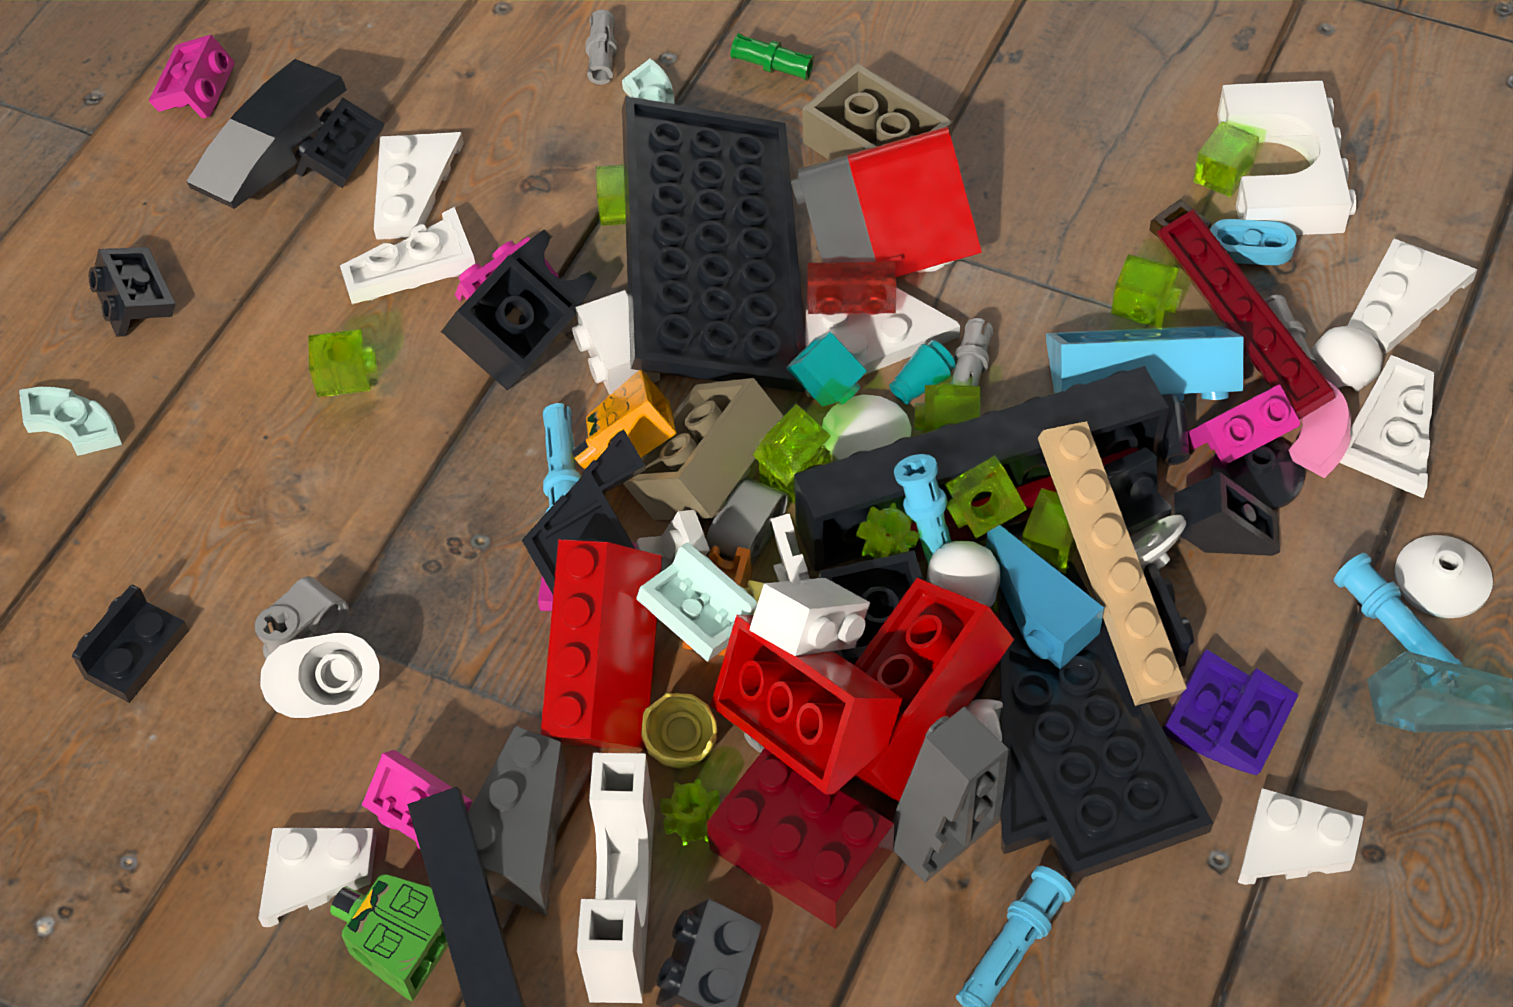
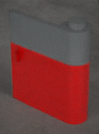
M948 126L797 169L799 178L791 180L797 204L806 203L831 295L982 253Z

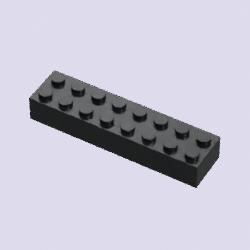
M1142 366L1129 371H1118L1107 378L1087 384H1076L1067 390L1045 397H1033L1022 404L1000 411H988L980 417L961 423L946 424L935 431L919 436L900 438L892 444L870 451H858L847 458L825 465H813L802 472L794 474L796 529L815 571L877 552V535L915 522L904 510L905 492L903 486L897 483L894 475L895 466L901 460L918 454L930 455L935 458L938 466V473L935 477L938 488L943 490L946 495L947 505L945 511L1050 476L1049 468L1038 441L1039 435L1046 429L1086 421L1100 458L1136 447L1138 450L1147 447L1157 457L1158 463L1169 407L1146 367Z

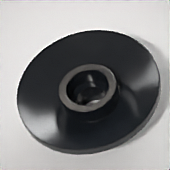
M1279 438L1228 464H1222L1215 453L1211 465L1212 475L1219 472L1272 510L1282 508L1291 503L1301 492L1305 480V468L1293 462L1288 451L1291 446Z

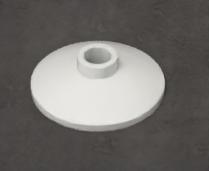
M1177 514L1162 518L1130 536L1143 570L1146 565L1153 563L1157 565L1159 570L1168 563L1170 557L1166 552L1178 540L1186 526V520L1182 515Z
M1425 536L1410 542L1400 552L1394 568L1395 582L1400 588L1399 591L1402 596L1418 610L1440 618H1460L1476 612L1488 600L1493 586L1490 566L1482 554L1468 543L1449 536ZM1441 566L1448 567V568H1450V569H1452V570H1446V569H1444V568L1441 567Z

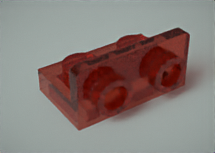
M895 261L807 263L808 314L876 315L880 313H896Z

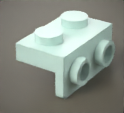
M688 542L679 547L672 565L640 587L636 598L707 662L727 647L736 615H753L757 607V601L743 587L737 585L716 567L708 557L702 555Z

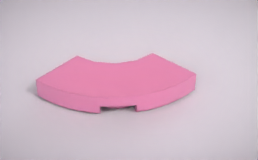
M1328 380L1326 381L1333 388L1336 398L1299 420L1303 424L1299 438L1288 450L1293 462L1323 478L1339 464L1351 441L1352 416L1340 390Z

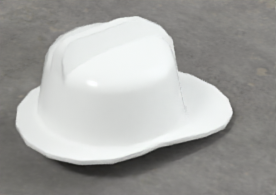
M332 633L298 639L280 645L267 657L261 669L260 687L266 701L277 712L291 718H309L343 712L363 705L373 695L379 682L380 664L374 649L364 639L351 633Z

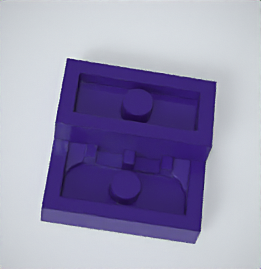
M1206 649L1197 658L1185 681L1187 689L1177 696L1162 725V729L1169 738L1207 758L1257 776L1261 772L1294 706L1298 694L1257 668L1247 675Z

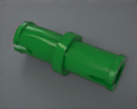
M737 33L731 47V58L763 66V70L769 73L777 70L800 77L803 80H808L812 72L814 55L784 48L781 42L772 40L770 43Z

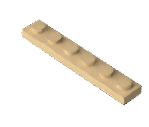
M1087 421L1043 430L1038 437V441L1096 600L1104 607L1103 619L1135 706L1180 695L1187 688Z

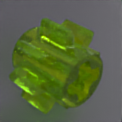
M894 503L889 508L881 511L874 506L871 507L867 516L868 522H861L857 531L858 537L867 539L862 555L870 554L875 559L909 552L908 548L915 547L920 536L917 532L910 531L913 519L901 510H898Z
M696 779L694 783L683 785L678 782L673 783L674 792L671 799L663 798L660 800L661 813L666 815L663 820L664 832L671 834L676 831L682 837V842L685 846L690 841L700 839L709 842L706 822L720 805L719 791L713 790L708 793L701 786V779Z

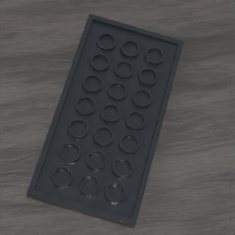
M625 96L622 105L631 369L721 382L754 378L760 387L804 393L805 388L786 369L806 348L786 123Z

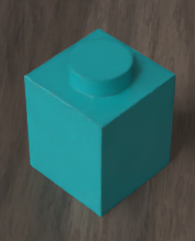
M831 331L816 337L786 367L822 407L836 402L843 405L850 400L861 387L857 381L867 372Z

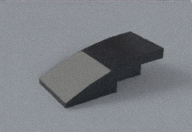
M292 60L267 80L233 114L210 143L186 182L189 188L233 209L245 202L298 163L292 148L322 127L316 112L347 91L342 77L303 61Z

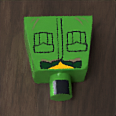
M384 874L377 878L366 896L345 886L340 889L332 902L331 914L347 922L341 936L349 953L402 996L413 1002L448 948L432 888Z

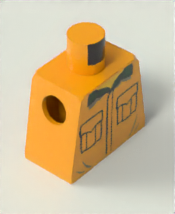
M637 371L586 417L588 438L572 450V454L579 465L585 470L611 444L610 440L619 431L624 429L640 458L677 433L670 401L644 371Z

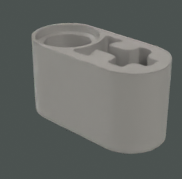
M745 477L736 484L726 500L725 507L714 518L706 537L709 549L713 546H718L720 555L732 560L734 559L737 547L750 549L751 566L754 565L774 534L771 519L782 516L786 512L789 499L788 494Z

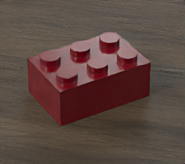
M766 748L762 750L706 822L709 848L712 852L835 929L839 927L892 854L894 845L893 822L840 790L834 794H824Z

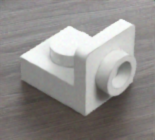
M695 510L678 511L662 536L639 538L636 542L638 550L662 555V570L673 564L679 547L687 542L702 555L706 556L710 551Z

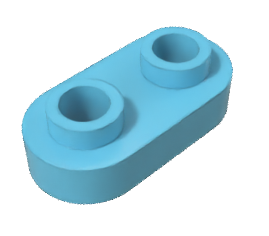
M1224 219L1214 223L1210 228V231L1234 262L1239 264H1284L1292 258L1297 240L1295 232L1288 225L1275 221Z

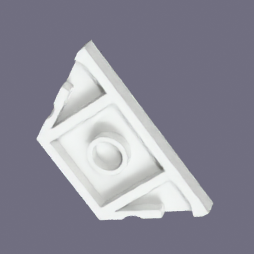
M884 280L806 310V347L816 337L831 331L867 370L864 375L911 357L920 344L927 345L932 340L944 344L960 337V325L957 321ZM805 389L807 397H811L812 395Z

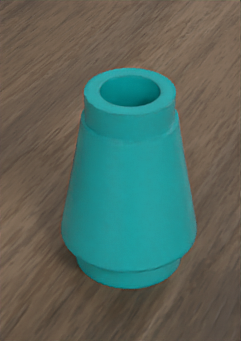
M932 340L927 345L920 344L895 377V380L889 384V387L898 400L908 404L951 377L950 371L956 366L955 360L949 351L937 341Z

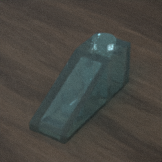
M1405 651L1367 679L1376 723L1412 732L1513 730V679Z

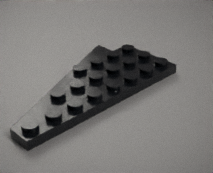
M1043 507L999 521V525L1090 596ZM999 585V621L1014 639L999 660L1000 701L1003 703L1000 714L1002 743L1009 749L1001 808V849L1003 853L1007 854L1048 839L1071 883L1210 833L1213 822L1149 703L1136 706L1134 704L1103 618L1100 634L1065 666L1059 669L1048 659H1041L1030 650L1021 635Z

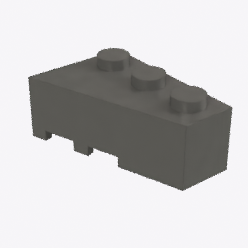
M965 707L951 718L948 716L941 717L927 731L891 821L894 823L893 851L925 883L1000 822L1009 749Z
M515 726L470 808L468 816L492 895L547 915L551 871L554 869V849L557 827L560 825L567 768L561 742Z

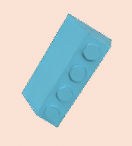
M1221 325L1046 333V345L1055 393L1067 390L1076 384H1087L1107 378L1118 371H1129L1142 366L1146 367L1161 395L1174 394L1179 397L1180 401L1184 400V394L1201 393L1202 399L1220 400L1229 398V392L1243 391V336Z

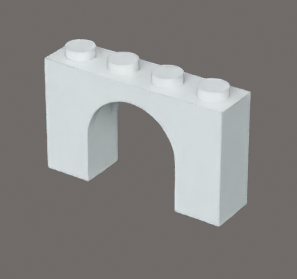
M1323 81L1223 85L1217 113L1223 144L1263 142L1283 144L1300 152L1311 165L1307 169L1294 174L1241 177L1236 201L1238 219L1281 222L1288 225L1296 235L1344 233L1349 215H1354L1356 211V194L1353 189H1348V161L1346 158H1341L1340 155L1341 132L1339 127L1333 126V99L1326 97Z
M593 753L589 801L596 833L595 899H581L577 953L589 1002L643 1003L655 817L647 758L644 753Z

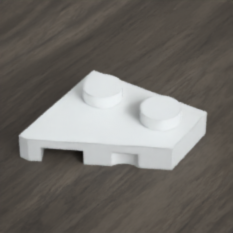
M1262 788L1238 883L1245 885L1255 884L1256 879L1259 877L1285 874L1286 879L1306 877L1312 872L1329 874L1350 871L1355 860L1364 817Z
M273 828L259 912V920L262 926L272 927L279 924L278 917L305 905L308 906L309 910L329 902L345 886L357 890L371 884L377 840L374 829Z

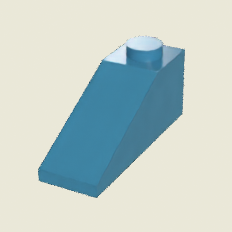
M993 521L988 526L986 548L991 550L1000 565V587L1021 635L1036 656L1041 659H1048L1061 669L1100 634L1104 607L1001 525Z

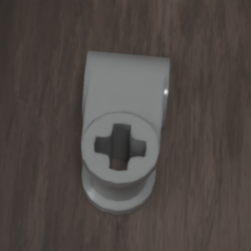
M307 576L298 580L286 594L269 608L262 611L256 618L254 624L258 638L264 642L263 653L265 659L280 645L290 641L335 633L347 618L349 607L346 601L314 577ZM269 622L271 623L273 632H270V629H269V626H268V623H269Z

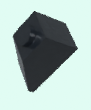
M1219 472L1174 493L1175 515H1182L1186 520V526L1180 537L1186 539L1203 552L1267 556L1280 553L1278 513Z

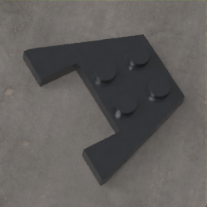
M624 429L619 431L610 440L611 444L597 460L594 459L582 472L581 478L565 496L562 494L522 539L523 544L552 594L554 592L558 539L609 542L636 549L605 497V493L647 469Z

